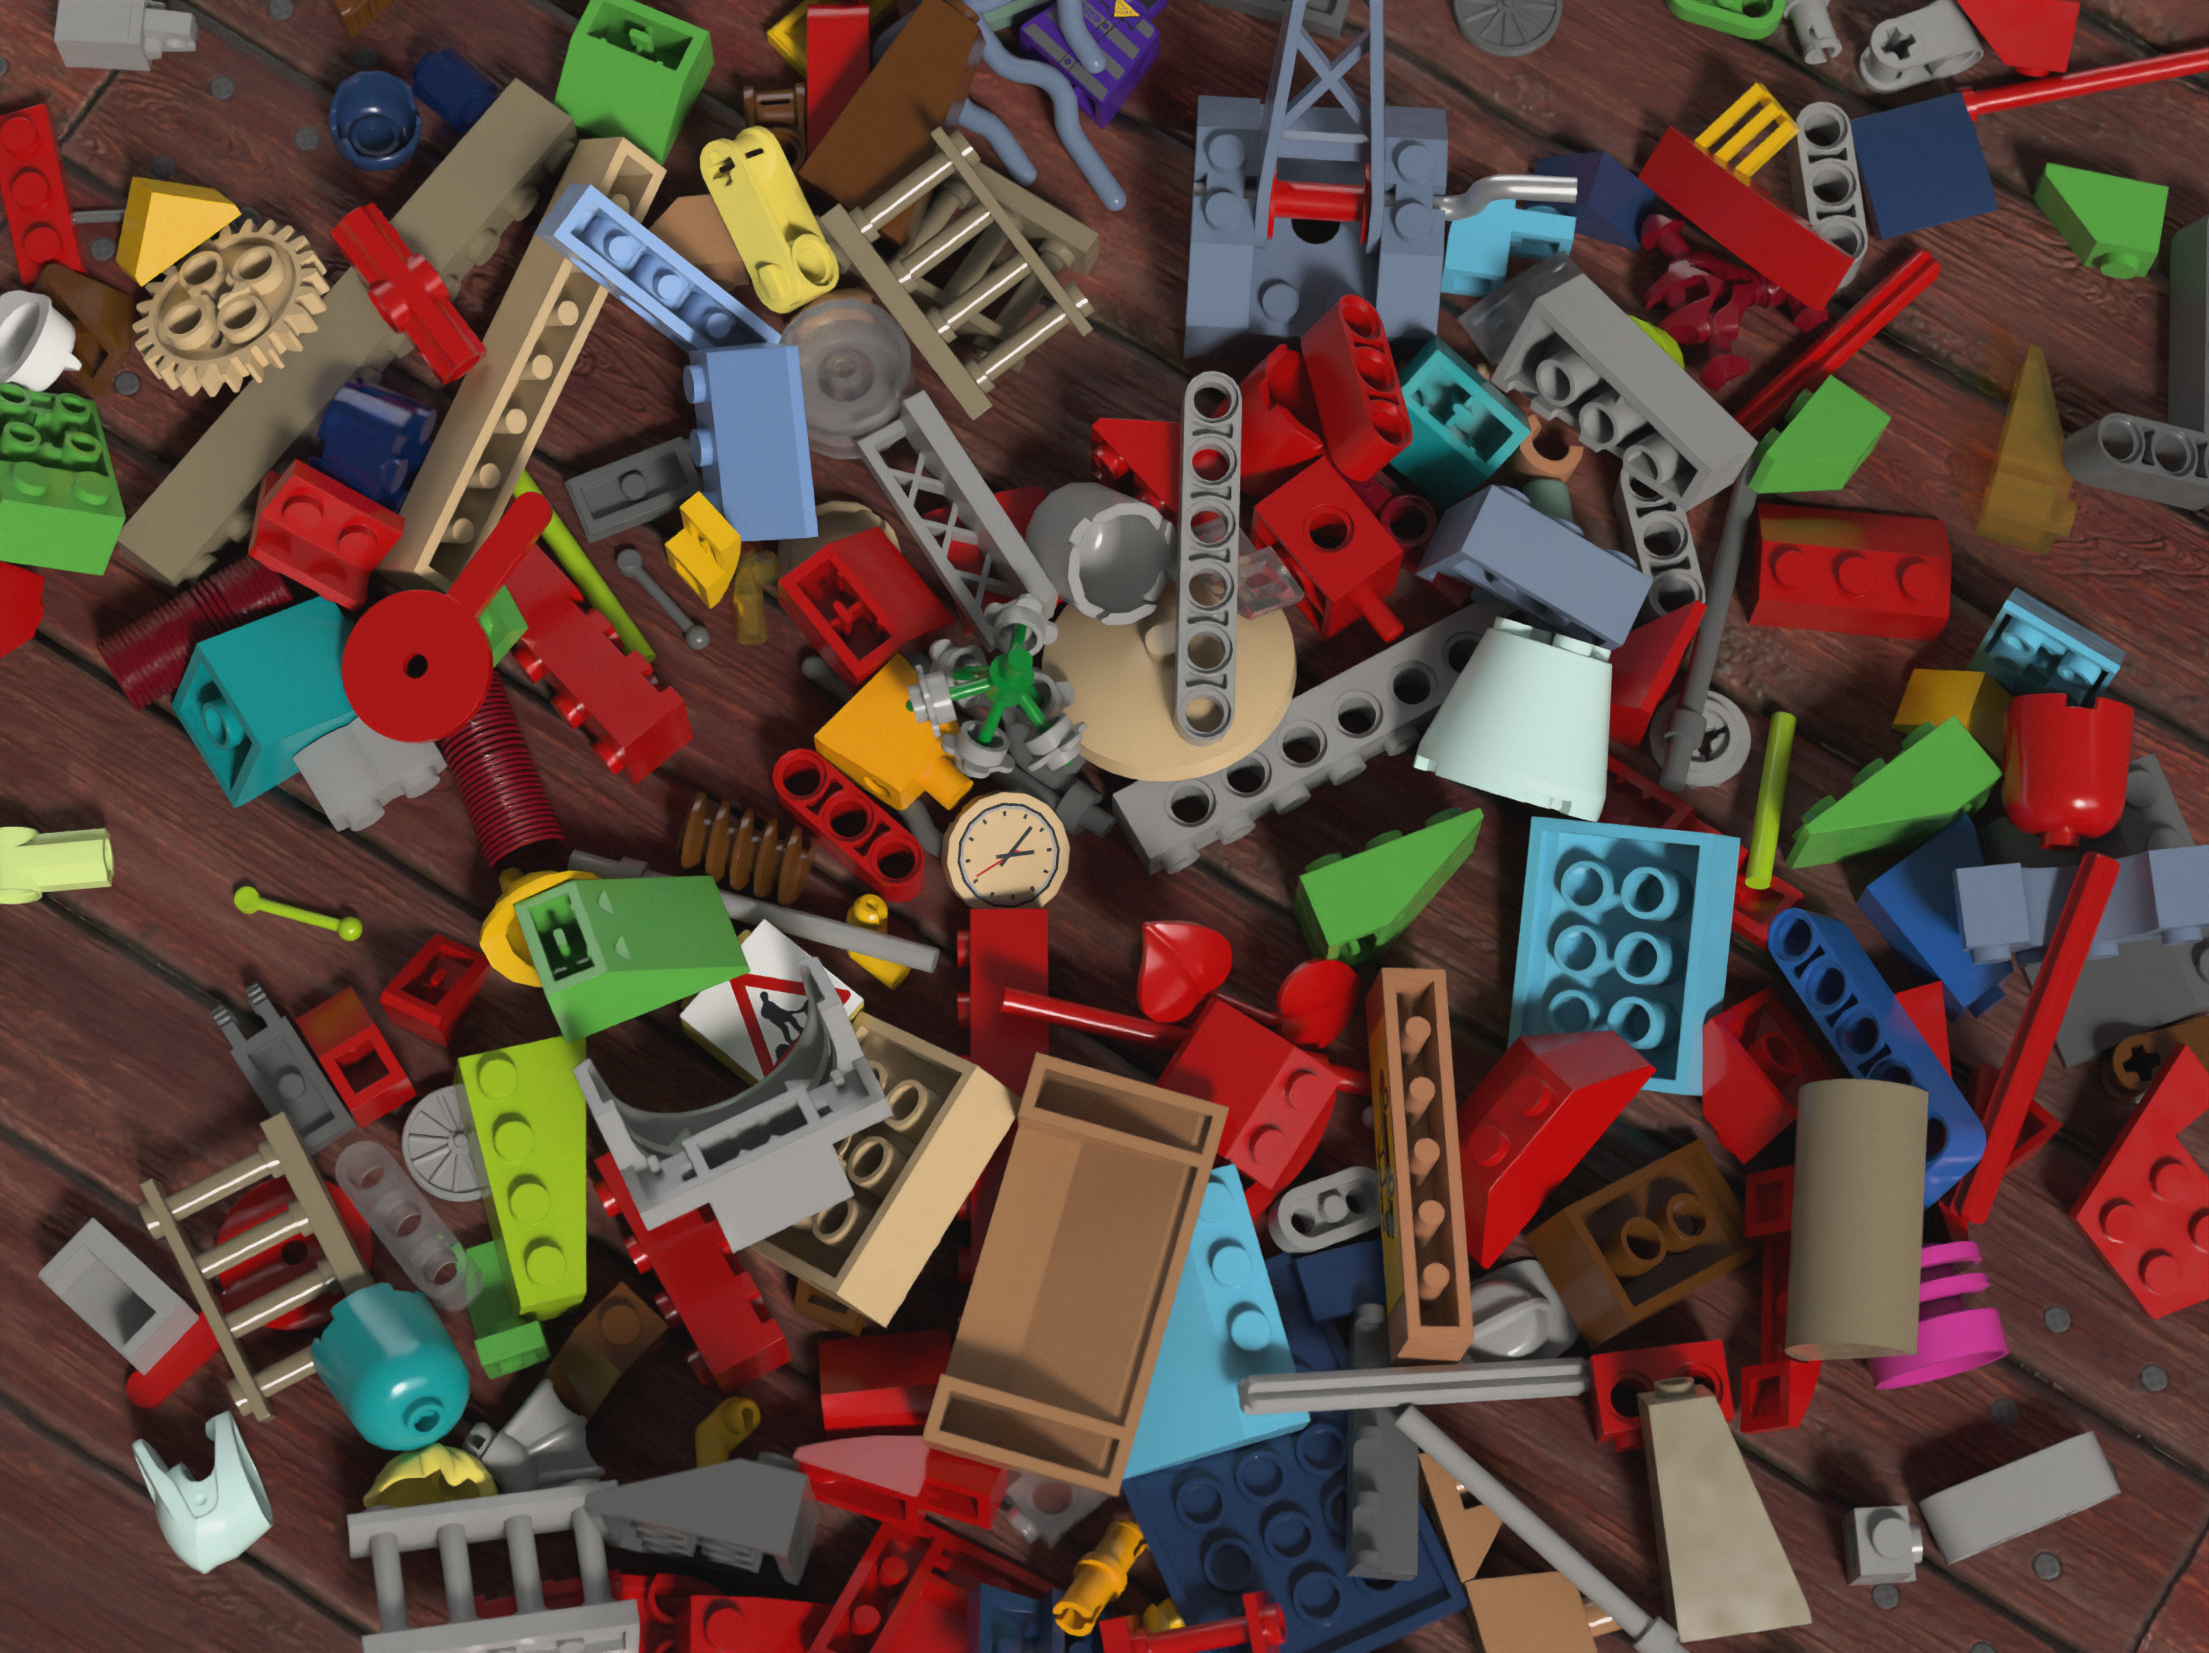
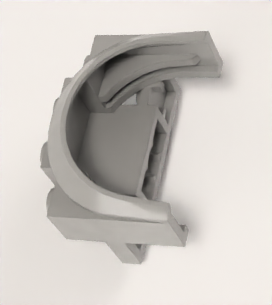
M818 956L803 958L797 961L808 998V1016L804 1030L795 1047L768 1076L746 1091L728 1100L688 1112H646L632 1108L617 1099L608 1089L590 1058L583 1061L573 1071L648 1231L709 1203L732 1252L735 1253L854 1196L833 1143L893 1116V1113L882 1088L862 1052L843 1003Z

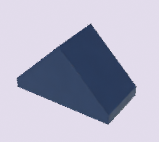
M1605 151L1538 159L1533 175L1577 177L1576 202L1525 200L1523 210L1534 206H1546L1557 209L1562 215L1576 217L1574 233L1638 252L1641 243V226L1645 218L1650 214L1656 194Z

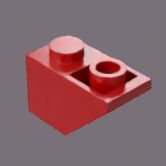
M351 986L295 1019L361 1129L418 1095Z

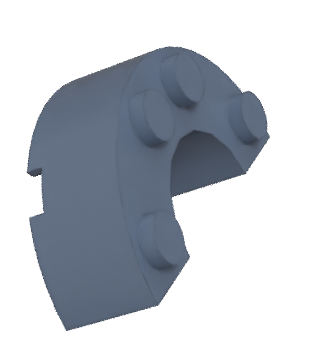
M2209 845L2148 850L2136 855L2114 859L2120 863L2121 870L2086 961L2119 956L2118 945L2157 938H2162L2163 946L2185 945L2203 941L2201 929L2209 927ZM2020 863L1955 869L1951 874L1962 952L1971 955L1973 965L2009 961L2012 959L2011 956H2016L2017 967L2041 965L2079 865L2024 868L2021 867Z

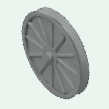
M454 1085L437 1089L417 1103L405 1122L402 1134V1152L406 1167L417 1184L433 1196L454 1202L480 1199L482 1194Z

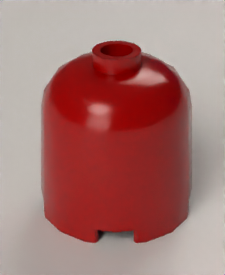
M1280 344L1238 384L1242 397L1240 491L1259 499H1265L1322 456H1325L1331 464L1334 463L1328 449L1303 352L1299 353L1289 350L1286 344ZM1227 397L1216 407L1210 419L1220 418L1228 412L1229 402Z
M2065 693L2029 694L2011 698V706H2005L2002 762V773L2004 775L2002 776L2001 793L2003 811L2009 822L2020 831L2028 835L2040 837L2041 848L2062 852L2077 851L2080 849V840L2095 839L2114 829L2122 818L2125 807L2133 735L2134 709L2125 703L2102 697L2095 698V709L2066 706L2067 694Z

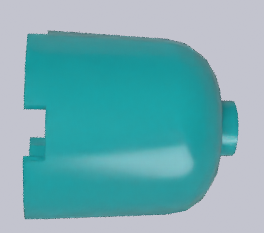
M380 1283L359 1289L335 1304L330 1310L334 1320L323 1332L321 1341L318 1338L313 1340L311 1346L313 1367L359 1434L368 1442L384 1450L412 1451L431 1445L448 1434L462 1417L471 1393L469 1371L448 1331L424 1293L420 1291L414 1293L410 1291H394L390 1283Z

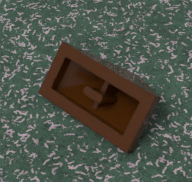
M56 263L46 265L30 292L44 294L49 297L52 307L72 323L76 334L72 354L82 364L80 371L73 372L94 397L103 395L130 353L136 298Z

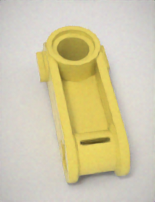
M753 126L742 130L735 140L731 141L722 138L709 142L703 148L700 156V169L703 179L749 272L755 292L762 303L777 313H789L834 288L839 278V266L836 256L827 244L775 136L764 127ZM758 148L763 149L762 154L748 158L747 154ZM731 163L735 165V168L724 173L719 171V168Z

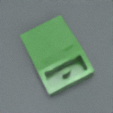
M1 383L0 561L103 576L125 522L126 515L95 400L83 399L71 393L52 394L23 389L10 383Z
M1955 715L1937 728L1931 721H1928L1903 740L1900 746L1904 750L1895 756L1889 764H1886L1882 758H1878L1862 769L1851 780L1854 787L1838 802L1832 795H1828L1810 808L1801 818L1804 824L1791 836L1796 843L1785 863L1790 869L1917 850L1964 814L1971 818L1978 813L2004 774Z
M1459 807L1447 809L1426 820V828L1406 836H1402L1400 830L1390 831L1367 842L1365 845L1367 851L1343 859L1340 853H1334L1321 857L1305 867L1306 874L1299 876L1293 911L1313 958L1340 959L1350 968L1381 957L1473 852L1484 817L1481 808L1479 807L1464 814Z
M713 875L573 880L513 904L545 996L567 1044L751 972Z

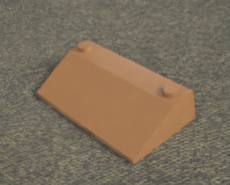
M1036 1052L1018 1112L1017 1133L946 1373L940 1376L922 1437L925 1447L987 1465L1118 1497L1229 1107Z

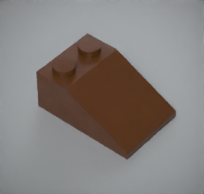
M1701 1138L1563 1208L1525 1236L1526 1241L1591 1350L1638 1326L1763 1254L1762 1242L1745 1238V1211Z

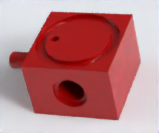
M1322 456L1254 506L1249 550L1326 643L1362 616L1365 617L1384 642L1393 641L1403 632L1404 625L1384 602L1385 599L1395 593L1403 550L1325 456Z

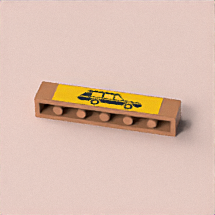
M1382 967L1365 998L1390 1361L1391 1365L1408 1366L1458 1364L1473 1342L1474 1332L1445 969Z

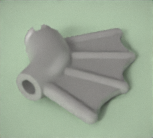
M547 1378L539 1383L498 1433L484 1422L476 1423L462 1444V1450L472 1454L482 1462L486 1470L492 1475L493 1480L501 1487L503 1494L564 1487L567 1483L578 1479L587 1478L599 1481L605 1475V1468L596 1464L586 1446L585 1426L588 1422L587 1418L567 1409L553 1389V1382Z

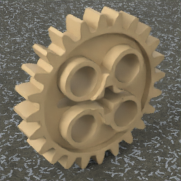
M247 219L240 232L235 234L228 224L221 229L219 239L211 241L208 238L199 245V249L194 252L190 251L181 258L182 261L177 266L171 265L165 269L163 274L166 278L163 282L147 283L145 288L153 299L138 303L136 306L143 319L133 324L134 331L140 337L135 342V346L143 355V360L158 379L162 378L171 390L182 386L188 396H193L203 387L210 397H215L222 384L227 382L234 393L239 392L243 377L251 375L257 383L262 382L264 376L263 367L271 364L279 369L284 368L285 363L281 354L286 350L301 352L304 347L297 338L299 334L317 331L318 326L310 315L319 314L327 309L326 304L320 297L330 290V286L323 278L327 270L305 236L299 237L290 225L280 230L273 220H268L259 230L252 219Z

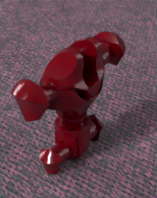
M1650 214L1645 218L1641 226V245L1648 252L1660 249L1669 263L1665 266L1663 276L1650 287L1643 296L1642 301L1648 310L1667 307L1670 315L1662 320L1657 328L1666 331L1677 344L1703 346L1705 344L1709 362L1700 373L1699 380L1712 391L1717 393L1725 383L1750 372L1748 360L1744 357L1733 355L1730 341H1735L1738 338L1741 319L1744 317V311L1749 307L1756 305L1762 309H1768L1775 305L1788 303L1795 318L1792 325L1804 333H1808L1819 323L1828 320L1827 307L1823 311L1812 310L1751 266L1749 269L1733 266L1706 250L1693 253L1680 235L1687 220Z

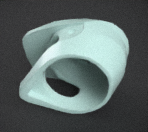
M230 1411L213 1417L205 1424L206 1436L210 1440L215 1441V1466L211 1476L203 1481L196 1482L182 1462L169 1470L155 1449L144 1439H139L131 1444L135 1459L155 1504L158 1523L167 1543L182 1561L192 1569L203 1574L210 1572L222 1563L237 1558L274 1524L271 1506L262 1481Z

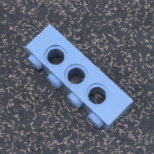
M570 183L534 233L688 354L689 351L752 343L781 344L785 339L591 184Z

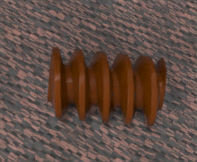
M700 791L689 807L677 840L675 854L676 857L681 854L683 870L688 873H695L706 861V876L713 875L715 882H718L730 869V885L732 889L743 890L754 878V894L757 898L766 899L778 886L779 905L791 907L805 887L815 859L819 838H816L809 848L802 847V827L796 825L788 836L782 840L778 838V818L771 817L761 831L754 830V810L750 808L744 812L736 823L730 821V801L723 800L713 814L707 813V793Z

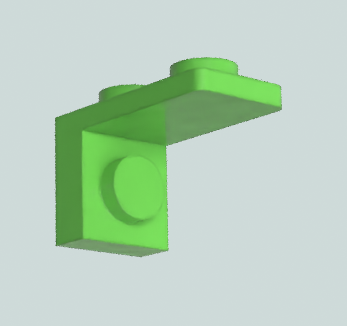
M490 1241L455 1253L453 1257L478 1339L474 1342L481 1365L490 1380L552 1360L553 1355L542 1321L537 1320L527 1324L525 1317H512L494 1242Z

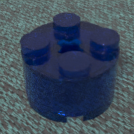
M356 377L357 384L348 381L342 386L331 402L316 435L326 440L322 460L310 455L308 466L399 514L409 489L434 440L429 439L436 420V410L411 397L364 378Z

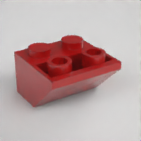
M1100 418L1092 425L1090 455L1091 471L1093 473L1090 474V479L1092 483L1101 484L1154 507L1165 520L1171 522L1175 527L1178 537L1181 422ZM1204 449L1193 456V469L1202 479L1214 481L1226 475L1228 470L1227 461L1218 451ZM1202 511L1194 515L1190 524L1195 537L1198 538L1221 519V516L1211 511Z
M879 526L828 543L778 580L779 605L853 696L897 653L909 661L956 626V620Z

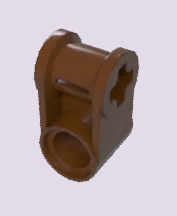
M796 82L793 89L756 91L753 86H744L746 129L760 126L766 128L775 136L787 161L793 165L791 169L803 194H805L808 188L798 174L807 161V97L805 82ZM758 148L751 151V157L762 154L763 149Z
M2209 1016L2188 1019L2163 1029L2132 1035L2123 1039L2103 1061L2099 1071V1081L2105 1095L2112 1101L2124 1106L2138 1105L2177 1042L2187 1044L2209 1073ZM2128 1060L2133 1069H2144L2146 1075L2142 1079H2140L2137 1072L2126 1073L2123 1066Z

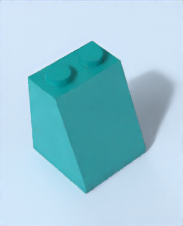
M319 596L199 642L195 647L171 707L233 808L248 803L300 772L293 760L297 753L319 738L350 724L358 717L347 699L342 680L344 649L355 624L347 613L339 610L335 602H330Z

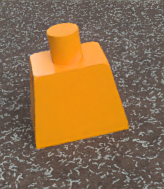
M897 653L814 735L816 753L826 759L852 783L897 810L907 809L924 791L929 793L947 810H951L965 798L973 785V781L953 764L955 757L943 751L940 746L943 736L946 734L957 736L960 726L956 720L940 724L938 726L941 737L935 738L930 721L917 724L915 713L907 710L906 702L910 699L907 686L919 683L918 676L907 660Z

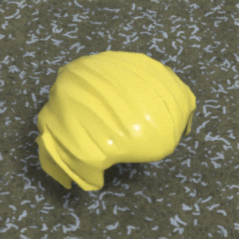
M433 1443L412 1451H404L388 1462L376 1477L371 1490L363 1497V1503L367 1509L377 1505H393L403 1508L496 1496L498 1492L492 1475L475 1456L456 1447Z

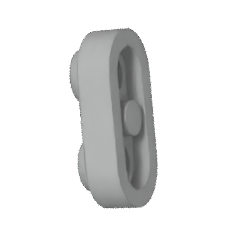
M1362 1166L1351 1167L1293 1188L1279 1197L1271 1206L1268 1214V1228L1274 1242L1283 1251L1291 1255L1308 1256L1366 1235L1381 1226L1377 1172ZM1346 1196L1356 1200L1359 1206L1358 1214L1353 1213L1347 1207ZM1292 1215L1297 1216L1304 1223V1234L1297 1232L1291 1223Z

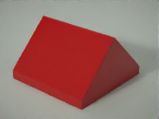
M949 1328L818 1341L820 1390L826 1442L837 1439L879 1435L923 1436L941 1374L945 1375L951 1356Z

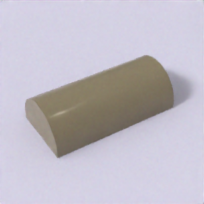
M1868 1079L1823 1080L1808 1083L1799 1088L1785 1353L1802 1361L1917 1355L1929 1092L1905 1084Z

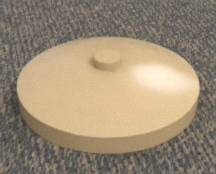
M1238 573L1237 593L1246 589L1253 579L1245 574ZM1198 574L1189 583L1190 594L1199 604L1212 606L1223 600L1222 596L1225 594L1224 585L1219 578L1216 577L1207 582L1201 574ZM1177 578L1173 582L1168 580L1162 594L1153 602L1157 605V609L1152 614L1132 624L1106 625L1082 614L1068 604L1055 621L1059 630L1056 641L1044 647L1042 672L1056 683L1060 681L1069 682L1075 690V701L1072 705L1065 707L1062 713H1066L1074 725L1081 721H1084L1087 725V729L1081 733L1083 739L1079 744L1082 747V751L1079 754L1094 765L1116 775L1143 781L1169 782L1212 774L1238 762L1253 752L1277 728L1290 705L1295 689L1297 676L1295 647L1288 620L1281 607L1256 616H1248L1237 609L1235 714L1233 723L1222 740L1212 746L1198 747L1190 745L1179 736L1173 720ZM1198 636L1188 644V657L1197 667L1210 669L1222 662V647L1212 637ZM1196 699L1189 703L1186 708L1187 721L1197 731L1211 732L1221 724V711L1211 700Z

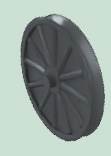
M1453 0V13L1460 32L1473 46L1495 56L1518 57L1536 51L1550 40L1559 25L1563 1Z

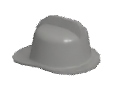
M1524 1260L1508 1264L1470 1283L1474 1340L1458 1364L1555 1359L1573 1346L1580 1334V1330L1539 1261Z

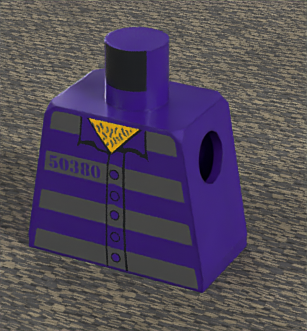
M1082 0L1084 24L1107 60L1105 69L1098 74L1087 72L1068 45L1059 27L1057 3L1026 22L1020 28V55L1024 59L1038 60L1056 67L1069 80L1077 96L1078 108L1100 129H1103L1155 63L1159 55L1160 32L1151 21L1168 6L1167 0Z

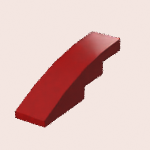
M1674 126L1668 127L1637 177L1709 236L1814 311H1823L1856 259L1813 230V225L1771 197L1769 190Z
M1608 755L1606 799L1599 822L1597 823L1723 835L1697 819L1692 805ZM1740 845L1731 929L1768 952V931L1771 922L1777 914L1785 909H1802L1805 905L1804 896L1801 891L1773 874L1769 888L1759 890L1748 887L1745 884L1749 851Z

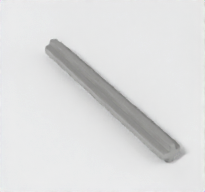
M1577 1357L1251 1375L1247 1379L1239 1381L1237 1393L1241 1411L1247 1415L1409 1406L1411 1404L1426 1405L1578 1396L1582 1392H1588L1591 1389V1381L1588 1375L1587 1360Z

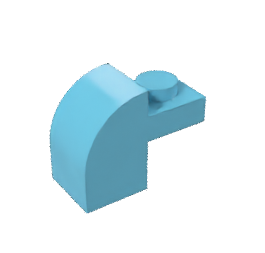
M1506 199L1490 202L1482 213L1474 217L1452 221L1444 255L1440 292L1500 300L1506 277L1508 256L1567 264L1574 238L1576 217L1562 215L1557 209L1546 206H1534L1527 210L1516 209V200Z

